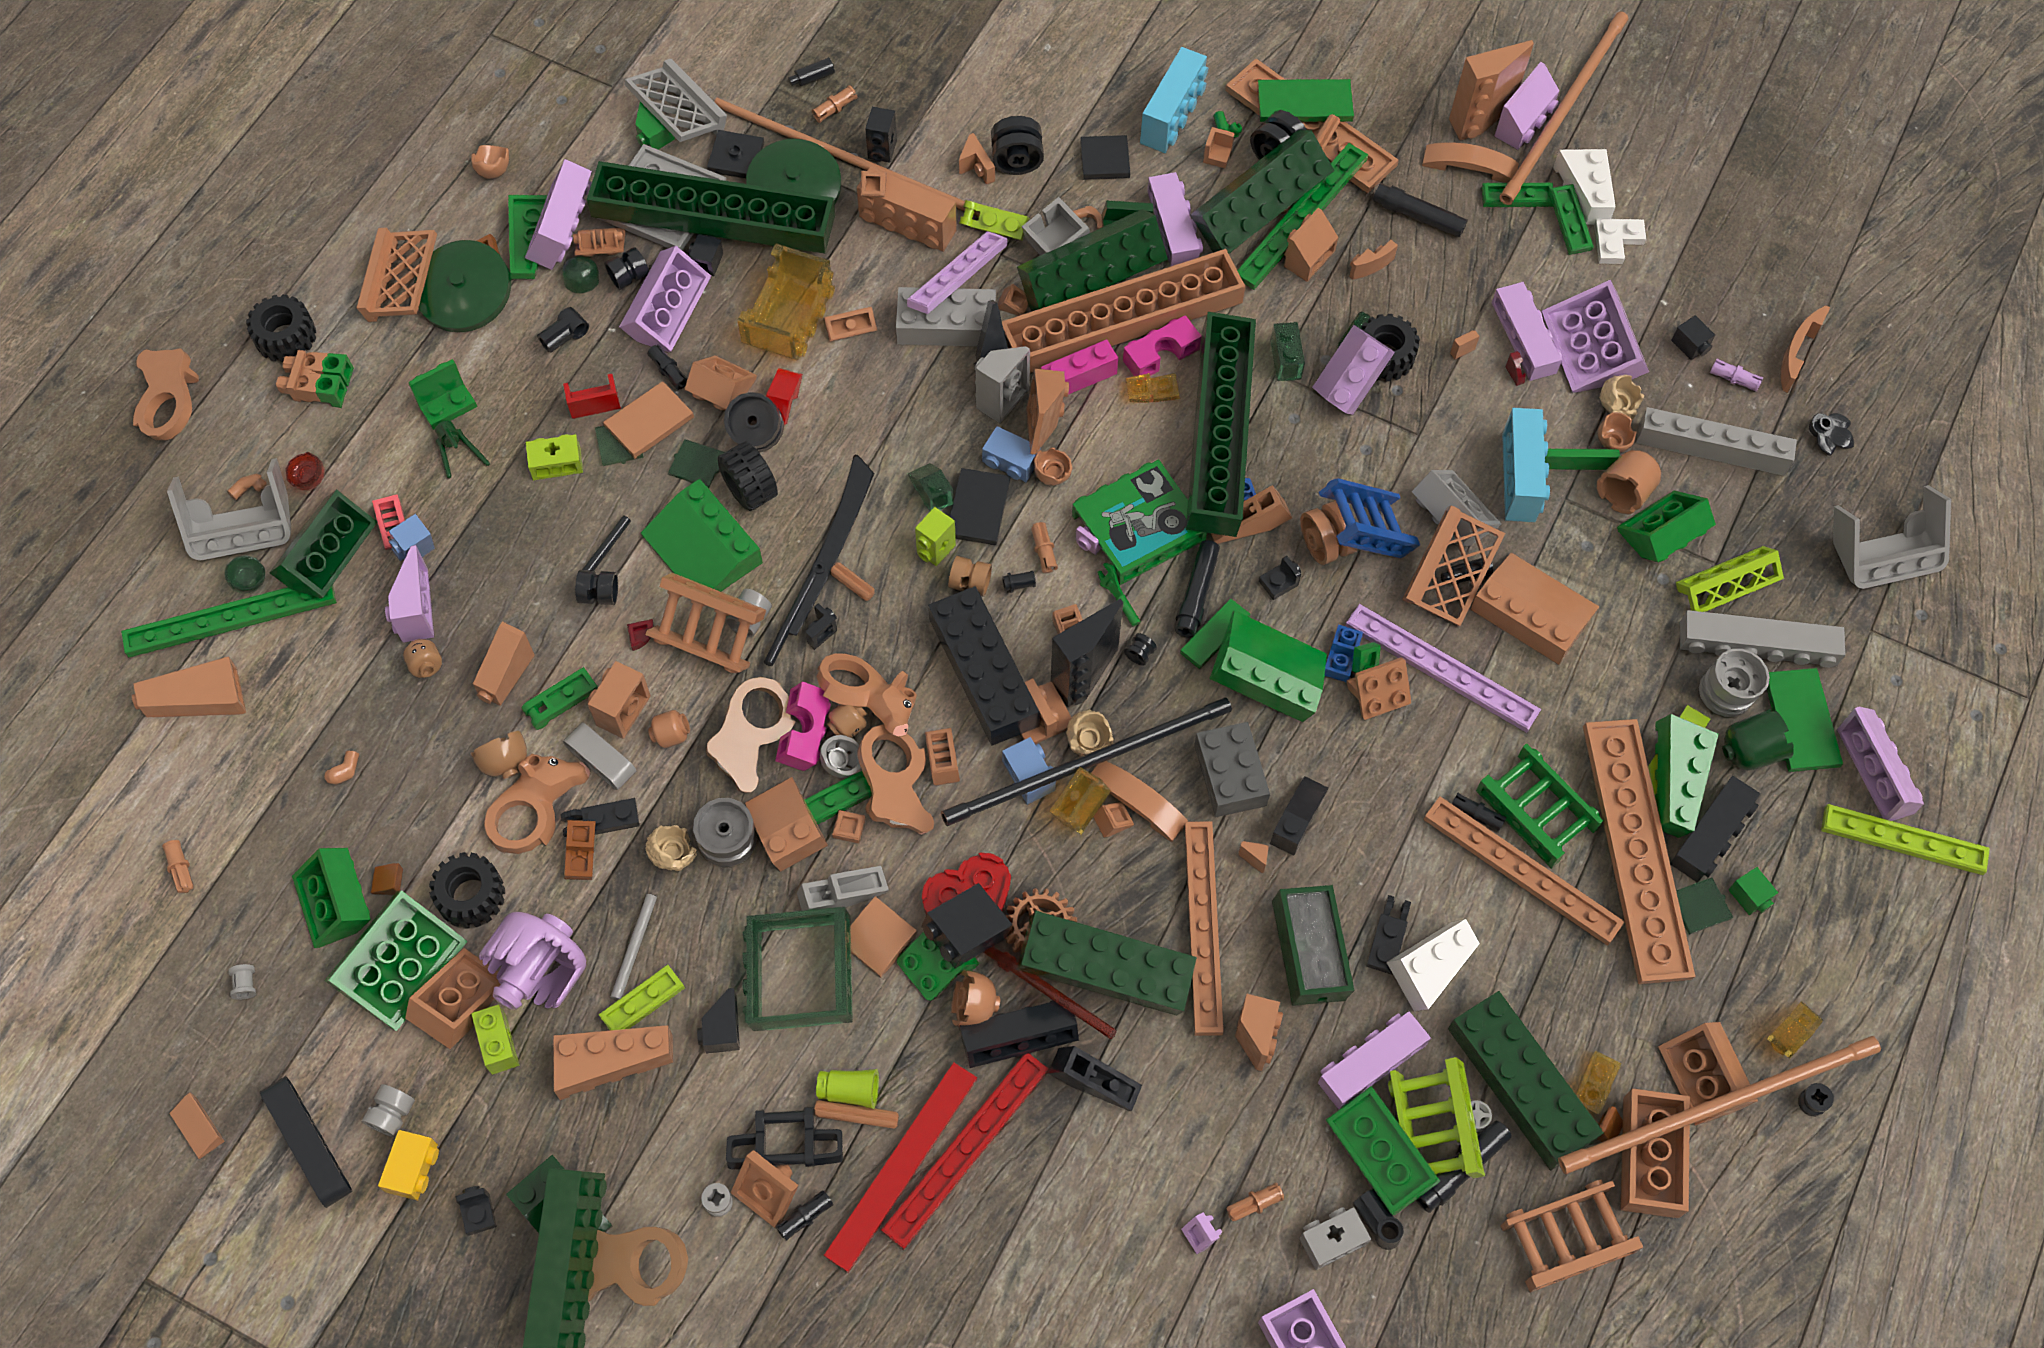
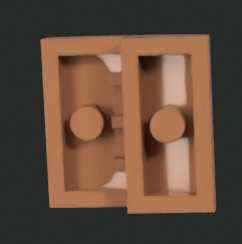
M875 896L855 919L839 943L881 978L897 961L899 953L917 935V930Z

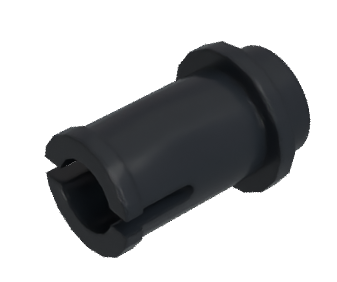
M1033 570L1012 575L1009 572L1006 576H1002L1004 590L1010 591V593H1013L1016 589L1036 587Z

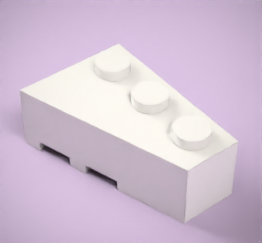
M1559 150L1553 168L1556 173L1559 172L1563 179V186L1574 185L1586 225H1594L1596 219H1611L1616 206L1607 150Z
M1459 920L1444 926L1394 957L1387 964L1414 1011L1426 1010L1431 1007L1480 943L1467 920Z

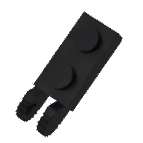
M635 798L584 807L581 810L564 811L560 815L562 822H568V820L595 821V835L640 826ZM567 827L563 829L564 837H567Z
M1388 895L1383 914L1379 917L1366 967L1393 975L1387 962L1400 953L1411 902L1404 901L1400 910V918L1397 919L1389 916L1395 901L1394 896Z

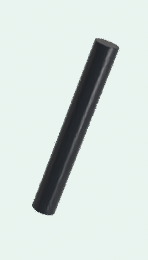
M623 515L582 570L594 571L631 523L627 516Z

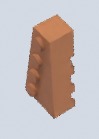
M669 1026L555 1035V1094L562 1100L570 1097L572 1094L581 1091L586 1092L595 1089L596 1086L608 1082L613 1083L622 1080L623 1077L635 1073L640 1074L673 1063V1035Z

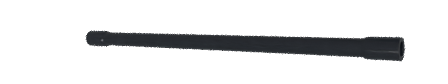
M1224 697L1196 711L972 801L941 811L942 820L946 826H950L969 818L973 814L1206 720L1220 717L1232 711L1230 701Z

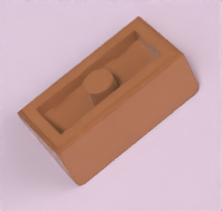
M872 306L823 318L830 341L877 331Z
M192 1093L187 1094L170 1112L171 1117L199 1159L225 1142L198 1099Z

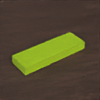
M666 965L601 1012L599 1017L610 1031L630 1029L684 990L685 987L670 966Z

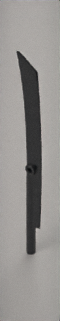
M856 454L853 456L847 483L825 541L764 660V663L768 666L774 665L788 635L797 636L831 573V568L839 557L865 499L874 472Z

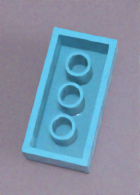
M1184 47L1180 48L1142 114L1140 144L1166 153L1170 145L1173 146L1175 144L1178 130L1184 128L1188 113H1192L1196 107L1198 95L1202 96L1207 83L1204 82V79L1208 73V67H1206L1207 56Z
M1512 408L1502 433L1505 521L1536 522L1539 513H1543L1545 500H1549L1550 486L1546 485L1549 464L1545 463V456L1548 453V442L1544 441V435L1547 431V420L1543 419V409Z

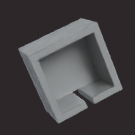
M1059 197L1042 210L1047 225L1046 228L1039 213L1022 226L1026 241L1040 256L1090 233L1089 227Z

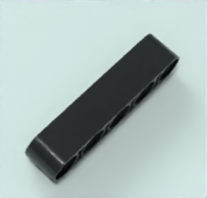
M284 1076L260 1091L264 1103L322 1205L328 1208L353 1192L288 1077Z

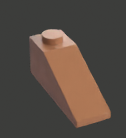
M1272 485L1244 501L1243 519L1237 537L1212 533L1211 535L1214 542L1218 544L1270 531L1292 519L1285 500Z

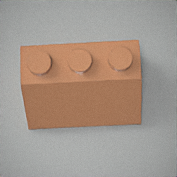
M1720 1022L1704 1023L1658 1046L1680 1094L1690 1096V1108L1750 1085ZM1758 1099L1715 1114L1694 1124L1700 1125L1734 1113L1757 1102Z

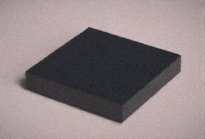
M1127 135L1081 137L1083 180L1130 178Z

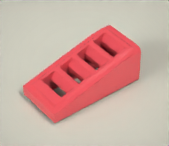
M398 495L372 501L385 550L392 548L388 539L390 533L386 531V528L399 525L405 521ZM396 508V511L382 514L383 510ZM398 516V520L384 523V519Z

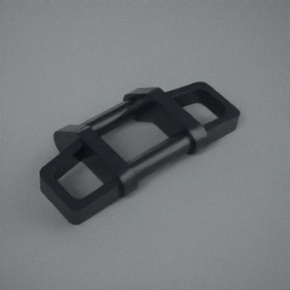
M804 1107L802 1111L765 1113V1110H756V1133L731 1135L727 1138L726 1163L728 1169H741L745 1158H733L734 1147L754 1144L755 1152L773 1166L805 1164V1167H814L843 1161L842 1130H815L813 1107ZM805 1123V1152L766 1155V1124ZM815 1141H837V1150L835 1152L815 1154Z

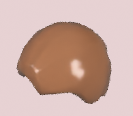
M491 145L479 146L476 155L474 153L471 157L474 171L486 179L500 177L506 172L509 164V149Z

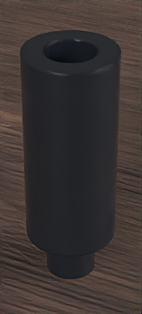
M828 57L795 70V75L788 77L791 86L796 84L804 86L834 74L835 69Z
M1482 558L1468 561L1472 572L1480 570L1484 564ZM1492 562L1485 576L1493 574ZM1464 563L1451 566L1455 578L1468 574ZM1448 572L1441 574L1442 582L1451 580ZM1479 573L1473 575L1474 579L1477 578ZM1468 576L1466 578L1457 580L1456 583L1459 584L1462 582L1469 581L1470 578Z

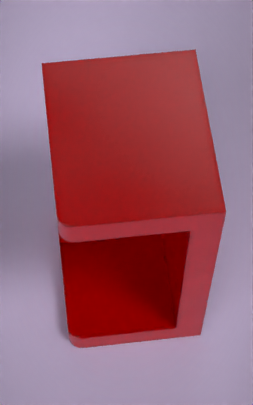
M612 373L607 374L608 385L571 392L569 384L563 383L572 419L621 409Z

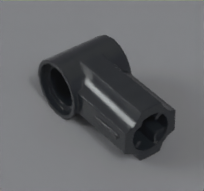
M567 307L560 312L557 321L540 332L537 337L548 352H553L571 338L580 339L589 330V323L573 307Z
M1374 1189L1367 1191L1353 1202V1206L1374 1234L1376 1243L1385 1250L1396 1248L1404 1233L1402 1223L1393 1217ZM1383 1228H1391L1395 1231L1397 1237L1387 1239L1383 1236L1381 1230Z

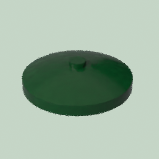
M785 139L766 146L756 154L748 167L746 184L833 197L835 206L841 192V173L834 157L822 146L803 139Z
M459 240L447 243L432 253L419 310L431 324L445 331L459 333L479 329L493 321L505 307L511 291L509 269L499 253L484 243L474 240Z

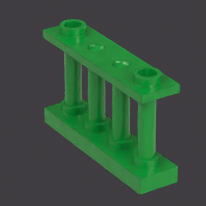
M1526 743L1518 755L1521 762L1498 780L1493 779L1488 774L1480 781L1476 792L1497 813L1507 817L1505 822L1552 869L1565 854L1562 846L1585 827L1592 833H1595L1603 820L1599 812L1594 807L1589 806L1543 760L1541 753ZM1530 769L1540 781L1518 799H1512L1505 792V788ZM1549 788L1559 800L1536 819L1531 818L1524 811V807ZM1568 807L1578 820L1555 839L1550 838L1543 831V827Z

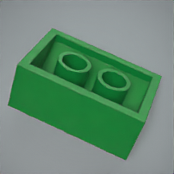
M1674 490L1619 525L1617 530L1641 558L1661 562L1666 560L1676 550L1686 547L1696 537L1706 534L1707 530L1715 526L1716 523L1708 498Z
M319 848L292 875L314 948H320L357 934L371 920L348 848Z

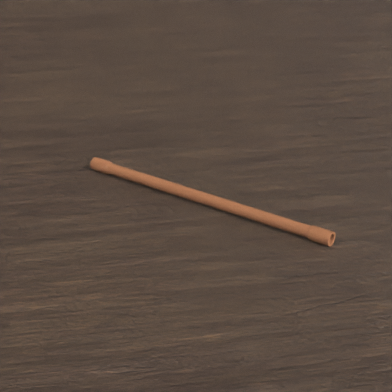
M1617 12L1612 19L1607 31L1512 180L1508 182L1499 198L1502 203L1510 205L1516 198L1527 176L1616 36L1620 34L1629 18L1626 13Z
M1870 1036L1852 1043L1846 1048L1610 1140L1559 1157V1165L1564 1174L1579 1170L1597 1160L1851 1061H1858L1881 1051L1880 1044L1874 1036Z

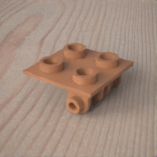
M621 228L578 230L577 234H573L574 244H576L575 255L590 257L595 254L616 255L624 252L626 230Z

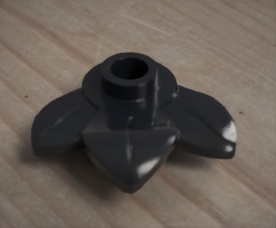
M1820 413L1812 417L1809 423V430L1813 436L1817 437V445L1824 453L1831 456L1835 451V447L1844 449L1854 447L1853 435L1847 429L1851 422L1847 417L1839 413H1832L1829 416Z

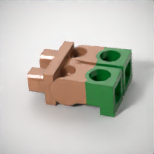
M298 350L296 356H285L283 369L285 372L290 373V376L278 377L276 387L279 392L290 394L294 401L330 403L332 407L342 408L347 392L346 387L349 386L354 367L347 354L306 353V351Z

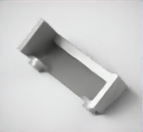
M277 458L271 460L267 470L270 485H267L262 490L261 501L263 506L216 515L212 514L211 508L206 501L198 498L186 500L179 476L173 477L167 493L186 552L191 558L195 560L211 559L279 546L289 540L291 521L288 494Z
M1929 485L1924 486L1923 510L1915 511L1906 518L1904 533L1860 542V519L1839 505L1834 506L1833 544L1849 580L1857 587L1865 589L1943 570L1949 562L1951 498Z

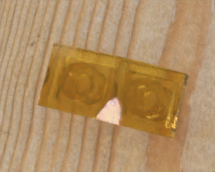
M1150 373L1126 378L1130 402L1150 403L1180 399L1176 373L1151 378Z
M1593 1052L1575 1093L1585 1108L1597 1114L1601 1113L1622 1063L1600 1052Z

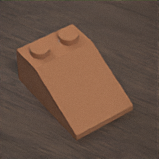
M1034 369L1026 407L1030 454H1036L1057 427L1059 417L1064 415L1065 404L1062 401L1063 397L1068 396L1069 382H1065L1063 371Z
M793 777L745 803L751 813L755 828L767 854L780 872L828 846Z
M464 948L409 998L405 1019L451 1049L473 1027L474 1022L471 1013L486 1009L494 1000V987L501 985L497 979L499 971L491 974L488 971L489 964L484 966L480 958Z

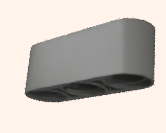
M583 722L563 740L564 745L571 753L615 790H619L637 772L629 760Z

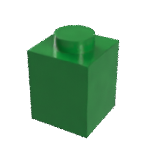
M1755 867L1736 880L1728 889L1749 916L1757 910L1762 914L1774 905L1772 899L1779 893L1758 867Z

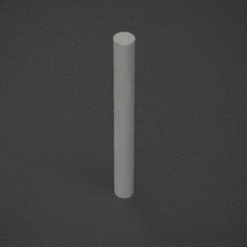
M646 894L610 996L614 1000L622 998L657 899L652 894Z

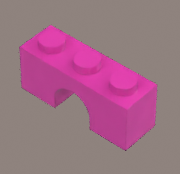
M1185 315L1179 319L1171 320L1166 326L1158 330L1150 331L1145 337L1137 341L1129 342L1124 347L1123 362L1137 381L1140 382L1159 372L1161 360L1157 354L1159 351H1171L1181 360L1200 350L1202 336Z
M803 681L791 688L786 713L798 718L802 725V733L791 730L780 737L776 762L805 771L816 765L819 761L820 740H822L826 730L824 726L825 716L828 714L831 706L829 699L823 696L825 693L823 689Z

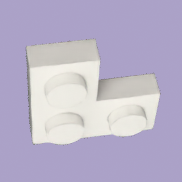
M1596 219L1594 228L1599 264H1623L1625 260L1623 244L1644 245L1646 241L1644 220Z

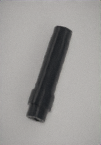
M1382 183L1379 184L1373 201L1382 204L1383 208L1394 213L1399 212L1446 233L1461 237L1468 222L1467 219L1407 194L1405 190L1393 185L1389 187Z
M1201 541L1196 554L1184 598L1179 604L1176 615L1177 624L1175 632L1180 636L1194 637L1197 627L1201 625L1205 611L1204 604L1220 550V546L1214 541Z
M1495 1120L1478 1135L1483 1165L1512 1138L1510 1131L1500 1121ZM1462 1150L1454 1158H1458L1459 1154H1462ZM1462 1169L1436 1174L1441 1182L1416 1199L1417 1203L1428 1213H1431L1438 1205L1443 1206L1455 1195L1456 1190L1470 1178L1466 1171L1463 1172Z

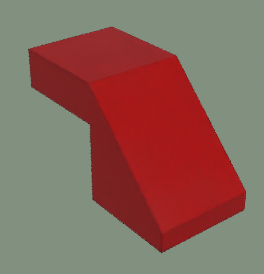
M778 368L766 397L771 399L782 413L784 425H786L789 419L792 400L798 398L803 374Z

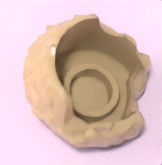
M1624 374L1613 376L1606 380L1599 398L1607 412H1621L1633 420L1635 415H1637L1636 409L1639 408L1644 395L1641 394V387L1632 382V376Z
M1090 709L1078 712L1068 723L1066 734L1070 748L1080 757L1113 744L1112 730L1108 721L1100 712L1091 711Z
M677 825L671 827L659 826L647 837V855L653 865L660 869L680 871L692 863L697 856L696 848L689 845L690 838L686 828H679Z

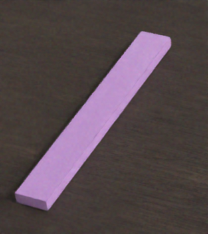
M1361 604L1357 606L1346 622L1345 627L1362 631L1363 638L1381 645L1382 649L1398 658L1402 657L1409 665L1526 733L1541 711L1540 708Z

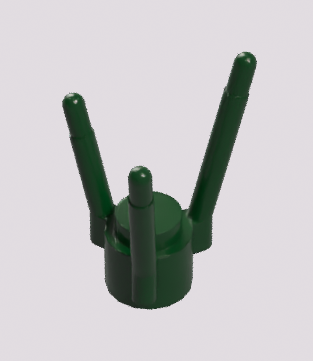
M443 421L436 426L435 433L438 436L436 443L440 450L447 478L450 479L452 475L445 446L456 449L458 448L459 439L486 466L490 465V462L464 436L461 429L455 428L453 422Z

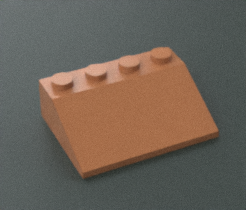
M1532 40L1466 57L1449 121L1459 140L1475 138L1481 135L1500 119L1504 105L1521 86L1534 45Z
M1510 553L1478 592L1470 610L1559 665L1597 612L1599 606L1513 553Z

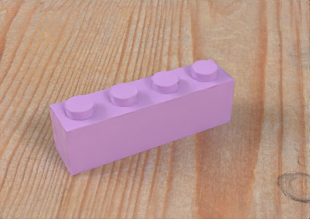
M1176 172L1149 177L1147 192L1150 202L1153 203L1154 215H1156L1170 267L1199 258V254L1203 252L1202 241L1195 234L1197 227L1193 219L1190 218V203L1184 199L1185 189L1183 182L1179 181Z
M1524 282L1496 289L1492 305L1515 352L1518 351L1523 359L1521 364L1529 381L1557 374L1562 362V354L1559 349H1556L1552 341L1551 331L1546 329L1543 323L1541 311L1535 307L1531 291L1527 290Z
M1410 1012L1403 1016L1399 1013L1386 1023L1388 1026L1382 1032L1378 1030L1373 1031L1364 1039L1366 1042L1360 1048H1357L1356 1045L1351 1047L1342 1055L1344 1059L1336 1065L1333 1061L1320 1071L1322 1076L1318 1084L1338 1110L1428 1044L1431 1037Z

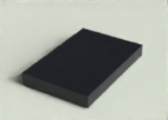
M961 468L950 518L955 520L956 539L997 546L1011 476Z

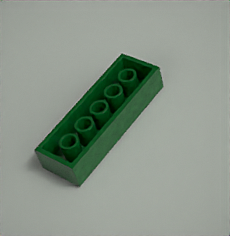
M1298 130L1200 206L1190 216L1213 253L1226 249L1229 254L1335 170L1312 130Z
M1142 209L1017 266V270L1031 311H1035L1109 287L1168 258L1156 215Z
M1035 911L1030 916L1016 970L1177 1016L1184 1012L1197 957Z
M1497 991L1452 1021L1448 1027L1449 1032L1550 1171L1559 1166V1157L1585 1149L1604 1133L1500 991Z
M548 1168L523 1348H584L585 1346L584 1326L585 1320L590 1313V1304L588 1302L589 1289L592 1288L594 1283L592 1267L593 1260L598 1253L597 1230L602 1223L601 1202L607 1189L605 1173Z

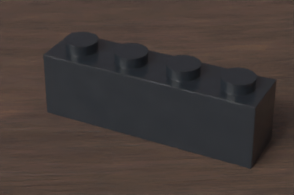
M1732 775L1696 825L1694 832L1689 835L1670 862V865L1697 883L1704 875L1709 878L1718 865L1714 862L1716 857L1719 855L1723 858L1732 845L1727 841L1731 836L1736 838L1744 828L1745 824L1741 822L1745 816L1750 818L1758 808L1759 804L1755 801L1761 793Z
M1069 997L1052 1000L1049 1003L1033 1007L1028 1006L1009 1013H1000L978 1024L959 1025L969 1068L1079 1041L1078 1024Z

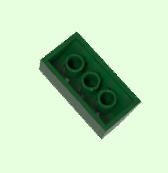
M336 489L324 498L269 573L292 590L322 599L377 524V521Z

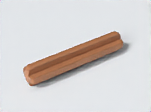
M822 1100L816 1101L814 1108L816 1117L893 1129L897 1127L899 1120L898 1113L894 1111Z

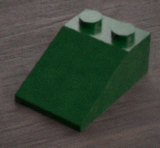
M553 1155L506 1194L538 1233L540 1230L548 1168L564 1169ZM603 1215L602 1223L598 1230L607 1232L612 1227V1224Z

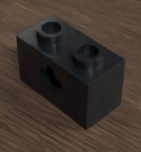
M872 106L865 128L868 159L890 163L897 143L895 110Z

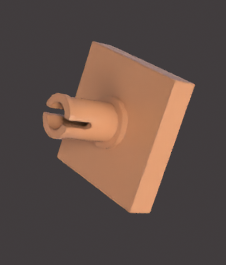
M753 1150L746 1156L731 1194L776 1228L775 1225L783 1220L799 1185L790 1179L792 1170L788 1165L775 1167Z

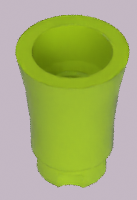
M878 1069L819 1071L816 1096L818 1099H828L829 1102L854 1104L874 1109L879 1089Z

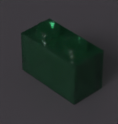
M1298 322L1273 324L1270 342L1277 381L1302 379L1305 361Z

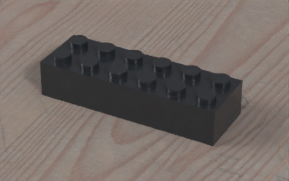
M976 586L928 604L929 620L991 746L1040 727V711Z

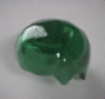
M572 257L563 264L562 277L564 285L573 293L592 291L599 284V270L596 263L590 257Z
M248 555L235 557L226 565L224 574L226 583L235 592L241 594L254 593L264 584L265 567L257 558Z

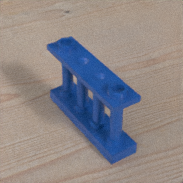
M1339 478L1329 481L1327 486L1319 491L1321 497L1336 500L1345 522V530L1336 536L1340 545L1397 558H1403L1420 546L1416 536L1401 532L1390 505L1400 499L1399 494ZM1349 504L1352 505L1353 510H1354V512H1355V515H1356V517H1357L1358 522L1355 521L1354 516H1353V514H1352V512H1351V509H1350V507H1349ZM1364 507L1367 508L1374 526H1371ZM1379 511H1382L1389 530L1386 529V526L1383 522V519Z

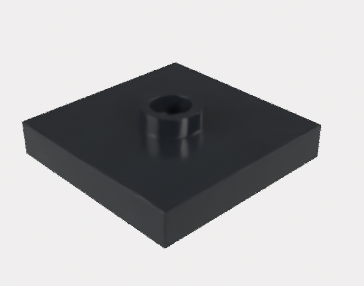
M718 130L707 170L717 174L746 178L751 161L763 149L764 137Z

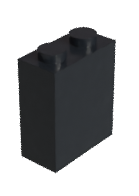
M978 883L929 911L921 927L925 936L932 940L939 948L944 960L950 962L954 969L1006 939L1012 923Z

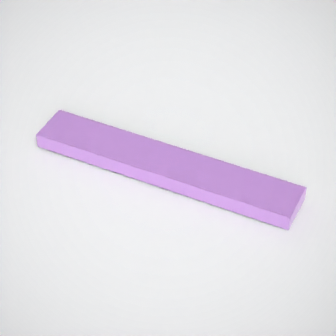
M989 231L984 233L907 299V307L929 314L1007 246V238Z

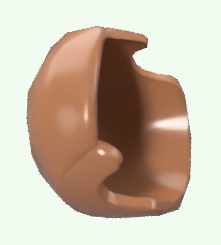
M1612 412L1603 419L1598 428V438L1604 448L1618 449L1619 452H1625L1632 447L1637 432L1632 430V419L1621 412Z
M1053 447L1044 452L1039 450L1034 458L1035 475L1044 484H1061L1068 480L1071 475V459L1065 452L1055 450Z

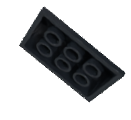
M1121 599L1052 638L1050 682L1054 684L1067 708L1074 703L1075 705L1081 704L1088 698V695H1090L1118 651L1123 601Z

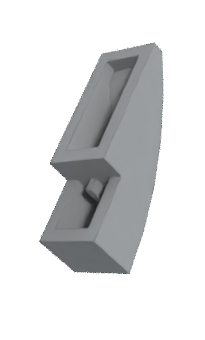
M876 866L831 874L826 880L803 883L797 891V896L805 918L870 900L875 896L887 893L889 889L882 867Z

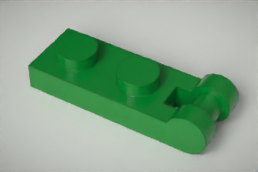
M583 667L524 703L522 711L526 716L531 717V724L536 730L544 728L552 719L588 698L593 690L598 689V686ZM545 705L547 709L540 713L539 708Z

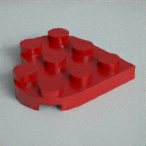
M981 852L977 856L970 857L967 861L964 860L958 870L946 869L942 873H937L932 878L929 877L922 891V903L925 914L927 915L929 911L978 883L999 909L1003 911L1011 883V874L1008 867L1003 863L1002 858L992 853Z

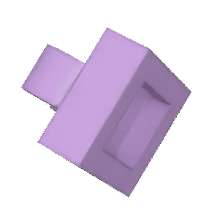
M1204 1212L1195 1216L1181 1229L1196 1254L1206 1250L1219 1239V1235L1222 1233L1221 1229L1214 1230L1210 1223L1214 1218L1210 1215L1206 1216Z

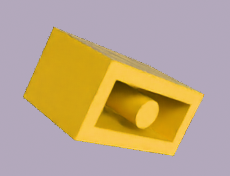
M398 1130L378 1187L386 1193L418 1201L420 1194H423L428 1186L429 1177L427 1174L430 1166L434 1165L437 1161L439 1154L438 1144L432 1138Z

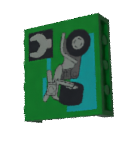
M1159 459L1152 463H1145L1139 470L1131 474L1122 475L1116 482L1110 485L1105 484L1099 487L1096 492L1089 496L1079 497L1072 504L1073 519L1075 520L1080 517L1090 533L1099 540V546L1116 569L1119 585L1200 544L1201 541L1206 540L1207 536L1206 532L1186 530L1188 499Z

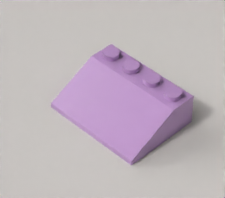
M1611 280L1542 310L1547 327L1551 331L1554 345L1562 354L1561 363L1573 393L1603 387L1605 381L1613 376L1626 374L1631 375L1632 379L1649 372L1619 295Z

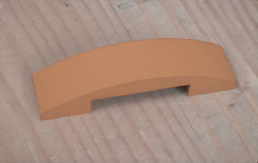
M1434 143L1426 145L1422 166L1445 171L1446 166L1450 165L1492 174L1491 180L1508 183L1517 172L1519 163L1500 152L1477 145Z
M1824 306L1812 313L1801 324L1790 342L1781 366L1783 391L1789 392L1804 361L1795 356L1805 336L1815 338L1830 307Z
M1107 761L1102 762L1086 778V782L1106 796L1111 794L1149 821L1152 829L1171 842L1185 827V822H1188L1170 802L1154 789Z

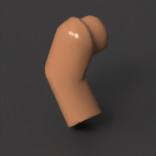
M252 474L240 478L227 490V493L237 500L251 486L255 491L259 492L267 483L261 478V475Z
M346 751L343 763L325 772L326 782L329 784H340L351 779L355 773L359 753Z

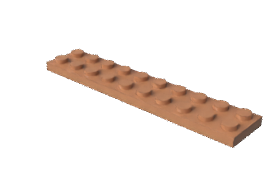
M1637 719L1585 723L1583 726L1638 984L1692 980L1695 978V972Z

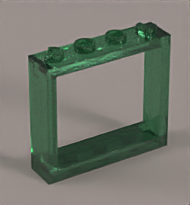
M845 907L747 916V926H745V931H743L744 942H747V952L743 953V966L747 969V979H743V993L747 996V1006L743 1007L745 1023L753 1031L852 1023L851 920ZM834 925L836 1010L762 1017L761 932Z

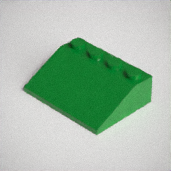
M701 479L680 491L641 532L642 537L674 574L720 592L763 563L760 548Z
M1234 610L1209 679L1304 722L1316 713L1323 691L1327 653Z
M402 890L397 891L324 981L394 1031H397L406 1020L409 998L452 960L468 941Z

